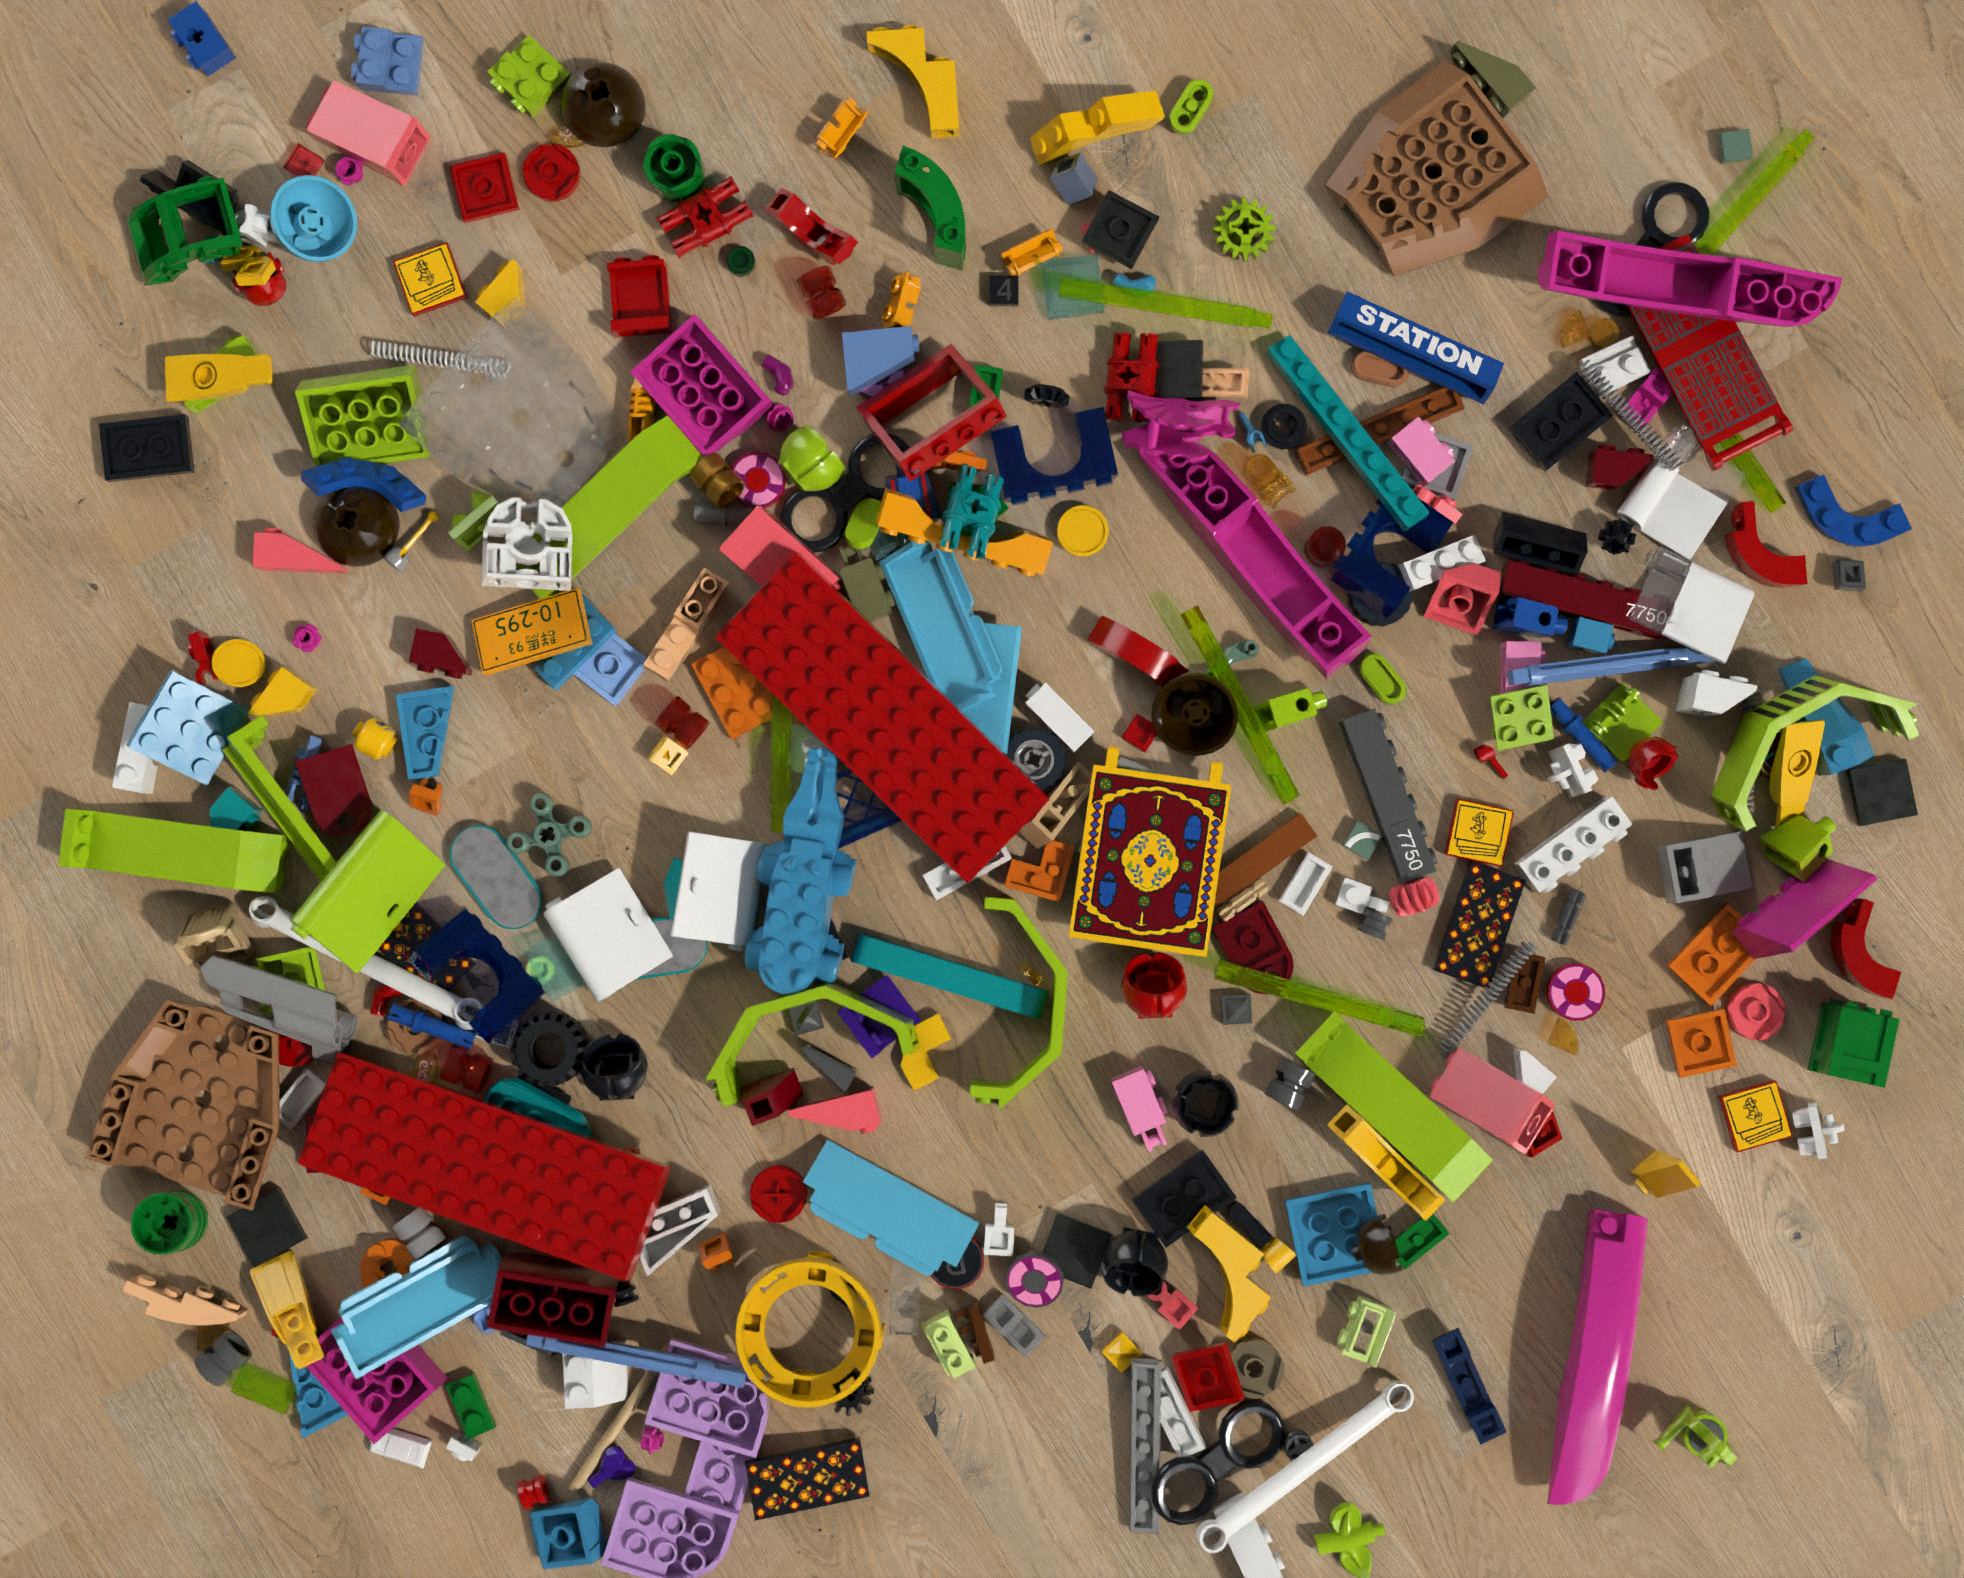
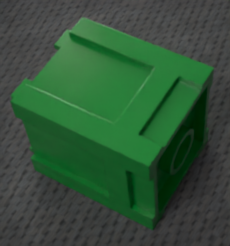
M1830 998L1829 1004L1821 1002L1807 1070L1885 1088L1900 1019L1892 1017L1893 1011L1880 1009L1879 1014H1875L1876 1008L1864 1006L1863 1011L1858 1010V1004L1846 1001L1845 1007L1842 1006L1843 1001Z

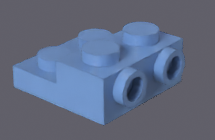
M361 27V34H356L354 39V48L356 52H359L358 63H352V79L356 80V84L363 91L418 96L424 39L422 36L392 33L390 29Z

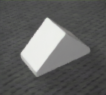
M1513 1048L1516 1079L1543 1094L1557 1076L1526 1050Z

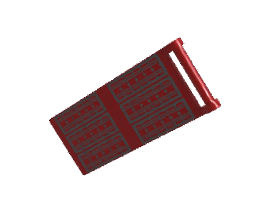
M1688 234L1658 248L1699 254ZM1627 306L1713 471L1722 468L1723 463L1780 434L1785 436L1793 432L1790 420L1782 411L1736 322ZM1772 416L1775 419V425L1719 453L1713 448L1714 445Z

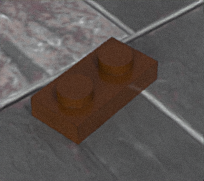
M1527 954L1529 960L1524 959L1525 964H1521L1522 969L1517 968L1518 973L1513 972L1514 978L1510 977L1511 982L1508 983L1504 1008L1535 1014L1546 957Z

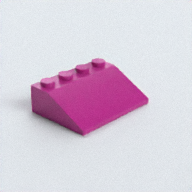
M693 314L630 371L704 457L716 453L758 422L775 405L696 314Z
M1827 859L1805 882L1798 878L1790 877L1779 885L1780 891L1773 896L1771 894L1758 903L1760 908L1756 912H1749L1737 921L1739 926L1732 931V934L1752 959L1793 952L1873 884L1877 877L1872 873Z
M341 1317L318 1338L324 1357L306 1367L375 1444L448 1378L419 1345H416L356 1379L331 1332V1329L344 1323Z

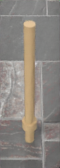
M666 1342L661 1351L667 1352L669 1343ZM644 1369V1376L568 1488L572 1492L578 1494L602 1459L605 1450L610 1447L654 1380H658L660 1372Z

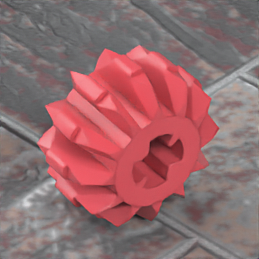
M1424 876L1406 883H1400L1392 887L1388 893L1391 908L1394 909L1396 915L1404 917L1428 910L1436 906L1440 900L1437 885L1434 884L1433 878Z

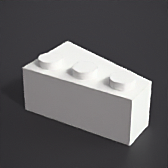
M711 1184L658 1205L640 1255V1260L647 1277L720 1214L721 1208Z

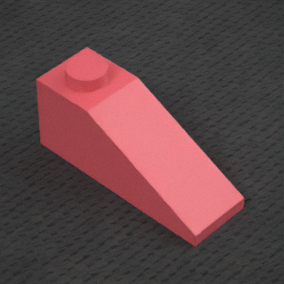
M264 528V533L254 532V568L264 571L347 573V567L296 539L283 534L282 529Z
M874 1087L791 1107L788 1110L790 1117L851 1131L859 1129L860 1134L877 1130L876 1125L882 1122Z

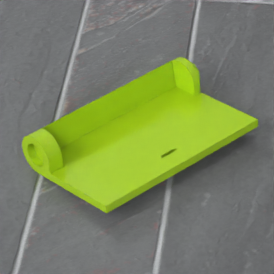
M380 810L290 919V922L294 924L291 930L303 939H306L307 936L315 939L353 972L358 974L446 864L398 820L387 812Z

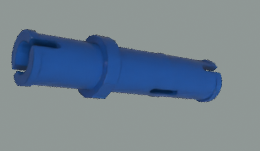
M1561 697L1556 698V700L1550 703L1551 714L1563 726L1562 731L1565 734L1569 733L1577 743H1581L1585 752L1598 764L1603 772L1611 769L1618 762L1617 758L1582 722L1583 718L1579 714L1575 715L1562 701Z
M397 1003L392 1005L390 1009L391 1014L387 1018L388 1021L412 1028V1032L418 1033L421 1031L465 1047L468 1050H471L474 1039L477 1036V1032L462 1029L428 1016L423 1010L417 1012L400 1006Z

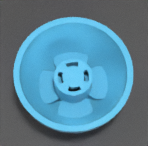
M313 175L292 178L279 188L272 200L270 207L271 228L277 241L291 255L309 262H325L339 257L352 245L357 232V216L354 206L347 194L330 180Z

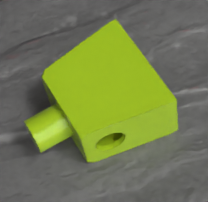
M1305 688L1264 701L1253 707L1261 732L1265 733L1317 716V709L1326 707L1327 699L1322 690L1311 693L1309 688Z
M1802 815L1795 816L1759 837L1764 857L1805 882L1831 856L1833 847L1830 834L1836 830V825L1827 816H1824L1816 823Z

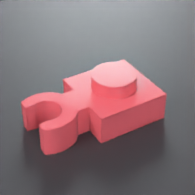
M1419 483L1412 490L1418 498L1455 524L1463 515L1455 509L1457 503L1445 494L1439 498Z
M1165 1282L1162 1283V1292L1159 1295H1147L1151 1300L1163 1303L1158 1311L1178 1330L1198 1310V1307L1177 1288L1170 1294Z

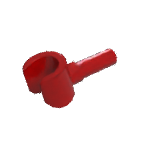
M1482 745L1474 749V754L1480 764L1489 761L1490 765H1492L1502 779L1508 776L1507 772L1495 758L1496 754L1492 747Z

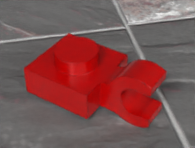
M199 631L189 634L188 652L191 658L199 663V668L195 673L196 681L201 685H205L204 675L208 671L212 673L214 680H220L212 669L214 651L208 634Z

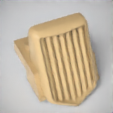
M233 903L210 906L190 914L185 921L176 944H174L175 950L186 965L192 963L198 972H202L200 968L213 955L235 962L255 957L254 946L238 925V908Z

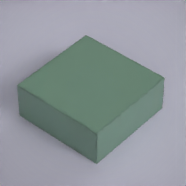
M1749 129L1723 132L1717 136L1721 164L1747 161L1753 158Z

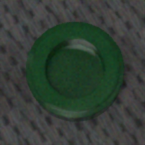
M734 247L728 252L726 257L728 269L735 276H747L755 268V257L747 247Z

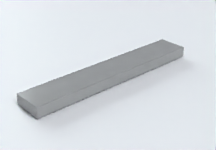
M1132 1358L1129 1532L1159 1533V1514L1151 1500V1485L1155 1474L1160 1469L1162 1360Z

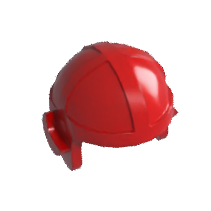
M268 252V257L273 261L276 270L265 285L238 286L235 278L231 280L238 294L243 293L246 299L256 306L272 305L278 302L286 292L287 284L283 275L285 271L279 258L274 259L270 252ZM232 270V273L235 277L237 275V271Z
M1657 736L1644 738L1634 744L1630 750L1628 766L1635 777V782L1645 789L1657 790L1658 784L1654 779L1664 775L1673 767L1676 759L1679 757L1676 752L1677 746Z

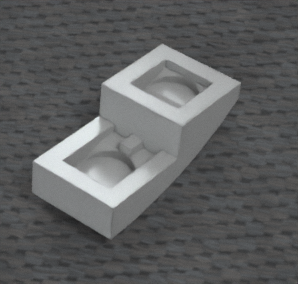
M1004 1294L983 1314L1002 1336H1005L1024 1357H1027L1047 1337Z

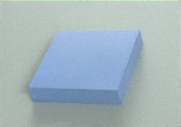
M614 633L574 675L617 707L644 672L643 664L647 657Z

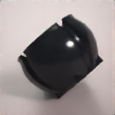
M618 1033L617 1037L613 1039L610 1034H606L593 1040L583 1051L581 1076L585 1086L592 1094L599 1097L600 1101H620L635 1098V1093L646 1080L648 1063L643 1049L634 1038ZM605 1076H616V1077H613L612 1079H608V1078H606Z
M1199 1070L1188 1074L1177 1084L1175 1090L1178 1093L1176 1097H1172V1110L1178 1123L1187 1132L1192 1134L1196 1131L1200 1137H1213L1223 1133L1232 1125L1235 1120L1233 1113L1235 1110H1238L1239 1101L1234 1086L1226 1077L1219 1073L1214 1076L1210 1070ZM1196 1085L1220 1093L1212 1118L1188 1111Z
M1123 1227L1122 1233L1115 1236L1108 1243L1102 1257V1270L1104 1281L1111 1289L1121 1294H1125L1127 1290H1130L1132 1296H1147L1156 1293L1162 1288V1283L1168 1272V1257L1163 1245L1157 1239L1158 1234Z

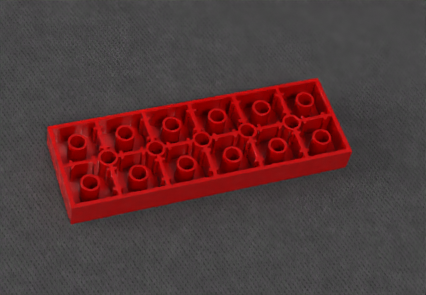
M796 552L715 636L733 656L967 884L1051 798L801 553Z
M338 1052L297 1163L623 1281L633 1278L672 1167L349 1052Z

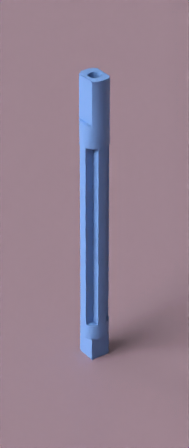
M1678 646L1528 665L1523 669L1507 671L1509 686L1519 684L1532 686L1712 663L1715 660L1687 646Z
M528 1335L526 1343L527 1346L542 1348L548 1351L741 1388L744 1387L747 1374L744 1368L607 1340L605 1347Z

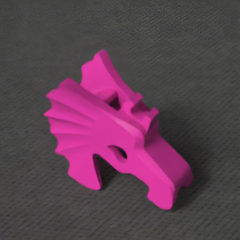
M1128 391L1127 399L1131 402V407L1140 411L1144 418L1148 419V424L1122 433L1121 440L1126 442L1125 449L1135 447L1139 450V454L1143 452L1152 453L1155 456L1163 454L1171 460L1176 457H1184L1188 461L1194 462L1208 457L1209 451L1187 442L1200 441L1202 437L1208 435H1218L1221 438L1235 436L1236 430L1229 423L1228 414L1229 411L1240 408L1239 402L1231 400L1192 402L1182 398H1156Z

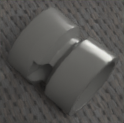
M1281 1058L1275 1071L1278 1077L1277 1079H1271L1265 1095L1299 1111L1305 1098L1303 1090L1310 1088L1316 1074L1285 1058Z
M226 1330L213 1342V1347H207L195 1358L194 1364L205 1380L212 1385L221 1386L232 1376L233 1369H240L251 1359L252 1352L247 1343L238 1334L231 1330Z

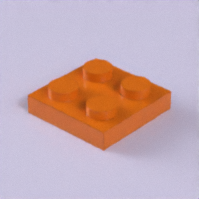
M1720 1008L1665 1020L1677 1077L1683 1078L1737 1066L1725 1009Z

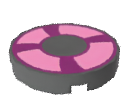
M1029 1251L1027 1254L1018 1255L1008 1266L1006 1284L1009 1293L1024 1306L1037 1308L1051 1304L1056 1301L1063 1288L1064 1274L1059 1267L1060 1264L1055 1258L1044 1252Z

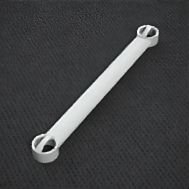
M260 896L251 902L249 914L256 926L262 928L271 927L341 962L310 936L303 939L293 932L291 927L294 924L290 922V919L294 914L279 907L275 899L269 896ZM268 904L276 910L270 916L261 911L258 906ZM375 954L360 971L455 1019L456 1024L462 1029H475L483 1021V1006L478 1000L474 998L463 999ZM473 1006L479 1010V1017H472L461 1008Z
M1399 1380L1388 1382L1383 1387L1380 1396L1218 1518L1201 1522L1196 1530L1198 1544L1209 1553L1221 1551L1226 1546L1230 1536L1393 1413L1408 1410L1414 1401L1412 1389ZM1406 1391L1405 1400L1397 1406H1392L1390 1400L1398 1393ZM1216 1531H1221L1220 1539L1216 1544L1204 1545V1541L1209 1535Z

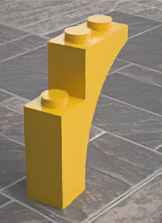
M906 25L896 30H890L887 27H876L872 31H866L868 52L879 55L896 64L918 87L927 107L931 139L959 137L955 60L937 57L930 62H926L924 28H918L916 25Z
M1156 90L1102 97L1087 110L1057 115L1030 137L1032 150L1039 165L1048 164L1069 152L1094 142L1130 132L1149 130L1164 119L1165 115Z
M1348 1104L1327 1124L1368 1167L1425 1221L1445 1201V1198L1418 1174Z
M1204 1205L1187 1228L1211 1250L1220 1266L1225 1285V1307L1219 1328L1226 1337L1235 1343L1238 1338L1246 1335L1250 1329L1251 1322L1257 1315H1261L1267 1309L1271 1296L1260 1285L1247 1276L1249 1272H1253L1258 1268L1264 1253L1249 1239Z

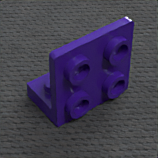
M888 975L882 977L860 994L913 1019L914 1026L920 1022V1017ZM845 1006L837 1011L871 1058H874L886 1046L898 1038L896 1031L884 1023Z

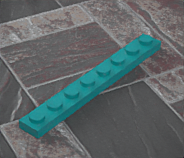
M1288 335L1269 347L1265 354L1405 532L1425 519L1430 512L1292 336Z

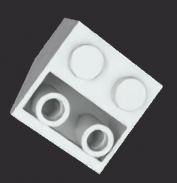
M1702 670L1701 673L1693 672L1692 676L1682 678L1676 712L1700 717L1722 714L1756 692L1757 685L1747 684V678L1730 676V679L1719 678L1720 673L1715 671Z

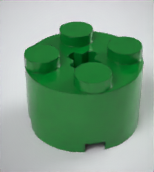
M665 134L649 144L643 167L652 188L657 194L668 201H679L681 198L682 200L688 198L700 189L705 181V168L700 153L691 140L676 136L675 134ZM675 164L678 169L673 171L670 166Z

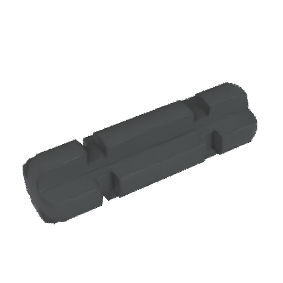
M1576 889L1569 891L1566 898L1568 903L1564 904L1556 924L1558 928L1554 929L1551 937L1554 942L1562 945L1568 943L1571 935L1569 931L1574 928L1581 910L1579 906L1583 905L1586 897L1585 893Z

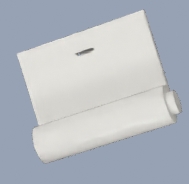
M688 832L671 936L728 944V949L745 951L747 943L751 941L752 932L755 927L762 882L757 877L758 866L764 848L768 844Z
M620 868L563 901L558 897L545 905L547 911L543 913L544 917L597 1003L673 957V954Z

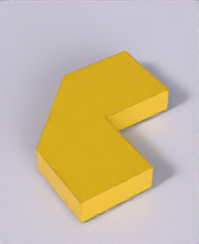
M242 246L239 255L224 257L220 262L223 271H239L235 276L238 286L265 285L276 270L273 261L268 256H265L257 246Z
M939 1013L915 1025L921 1047L913 1053L903 1055L900 1066L913 1091L939 1078L927 1051L952 1039Z

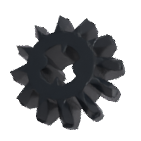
M852 1370L845 1378L833 1384L837 1391H841L840 1385L853 1376L856 1380L860 1375L859 1370L857 1373H853ZM871 1376L866 1377L860 1386L854 1390L853 1395L849 1394L837 1401L834 1411L838 1413L842 1407H845L846 1416H850L852 1407H854L857 1413H862L861 1403L869 1406L871 1399L867 1395L874 1394V1388L867 1386L872 1381Z

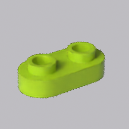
M1197 79L1187 85L1170 114L1169 124L1175 133L1187 135L1195 130L1213 99L1214 92L1210 83ZM1199 93L1203 96V100L1197 101L1193 95ZM1185 117L1188 120V124L1182 125L1178 119Z

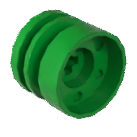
M185 1190L155 1193L144 1198L135 1208L131 1218V1233L135 1242L144 1251L154 1255L171 1254L195 1246L203 1238L208 1226V1212L204 1203L195 1194ZM174 1216H177L178 1220L175 1222L176 1226L172 1225V1222L174 1221Z

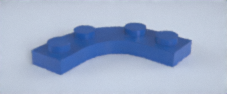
M345 457L339 461L304 470L301 474V481L317 496L342 488L366 487L383 495L400 512L425 505L426 494L405 475L398 472L395 467L389 465L385 466L375 462Z
M1824 474L1794 487L1813 526L1828 539H1833L1847 546L1868 547L1912 530L1900 503L1871 516L1859 517L1849 514L1836 501Z

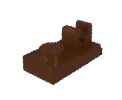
M976 1299L968 1307L956 1310L954 1317L955 1319L960 1317L970 1319L967 1325L959 1327V1333L963 1335L975 1332L976 1339L971 1340L975 1356H981L983 1364L995 1361V1354L978 1299Z

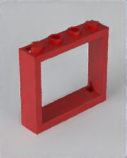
M952 344L856 407L868 429L910 482L1007 417L997 396ZM962 372L984 399L902 453L883 429L882 425Z

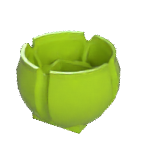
M806 424L804 427L794 430L782 445L778 464L799 490H824L837 482L842 472L846 470L834 451H827L828 443L810 425Z

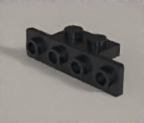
M187 160L182 162L176 181L155 170L141 175L140 182L148 186L153 193L162 194L178 187L197 183V180L201 177L215 176ZM226 184L232 205L237 190ZM216 196L178 207L195 215L200 222L211 225L219 230L223 236L227 235Z

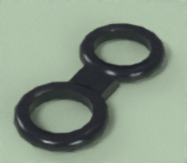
M1670 182L1658 186L1648 195L1642 207L1641 221L1645 232L1635 245L1660 248L1680 238L1671 237L1663 233L1657 226L1654 218L1655 207L1658 201L1669 195H1681L1694 205L1697 213L1696 225L1688 235L1695 244L1703 237L1709 225L1710 210L1704 196L1696 188L1686 183ZM1594 300L1603 311L1614 316H1632L1626 305Z
M887 433L902 453L910 449V446L899 436ZM873 434L860 439L854 446L848 460V473L831 487L820 491H803L798 489L784 502L780 521L814 553L824 552L836 546L842 539L848 525L847 512L866 497L876 500H882L885 488L869 485L860 474L859 464L862 455L869 448L881 445ZM811 497L827 500L836 512L834 530L829 536L818 541H809L801 538L792 526V515L795 507L801 501Z
M1258 1400L1243 1401L1232 1407L1223 1417L1218 1430L1219 1440L1197 1458L1191 1456L1175 1457L1163 1464L1155 1474L1151 1485V1500L1157 1513L1167 1522L1177 1525L1194 1524L1205 1518L1214 1507L1218 1495L1217 1483L1237 1466L1246 1469L1261 1468L1271 1462L1281 1451L1285 1439V1430L1279 1412L1265 1402ZM1259 1413L1265 1415L1272 1425V1437L1269 1445L1264 1451L1256 1455L1246 1456L1239 1454L1231 1443L1233 1426L1246 1414ZM1191 1469L1197 1471L1205 1481V1493L1202 1501L1190 1511L1178 1512L1171 1510L1164 1501L1163 1490L1166 1481L1179 1470Z

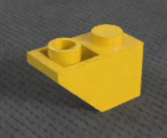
M513 258L509 263L505 262L499 267L496 272L497 277L490 285L486 284L480 289L477 294L478 299L475 301L485 313L505 330H508L525 310L523 271Z
M281 667L280 670L276 669L270 675L267 681L269 685L263 693L259 692L250 703L252 708L248 714L257 718L263 715L266 718L301 712L318 689L290 668Z

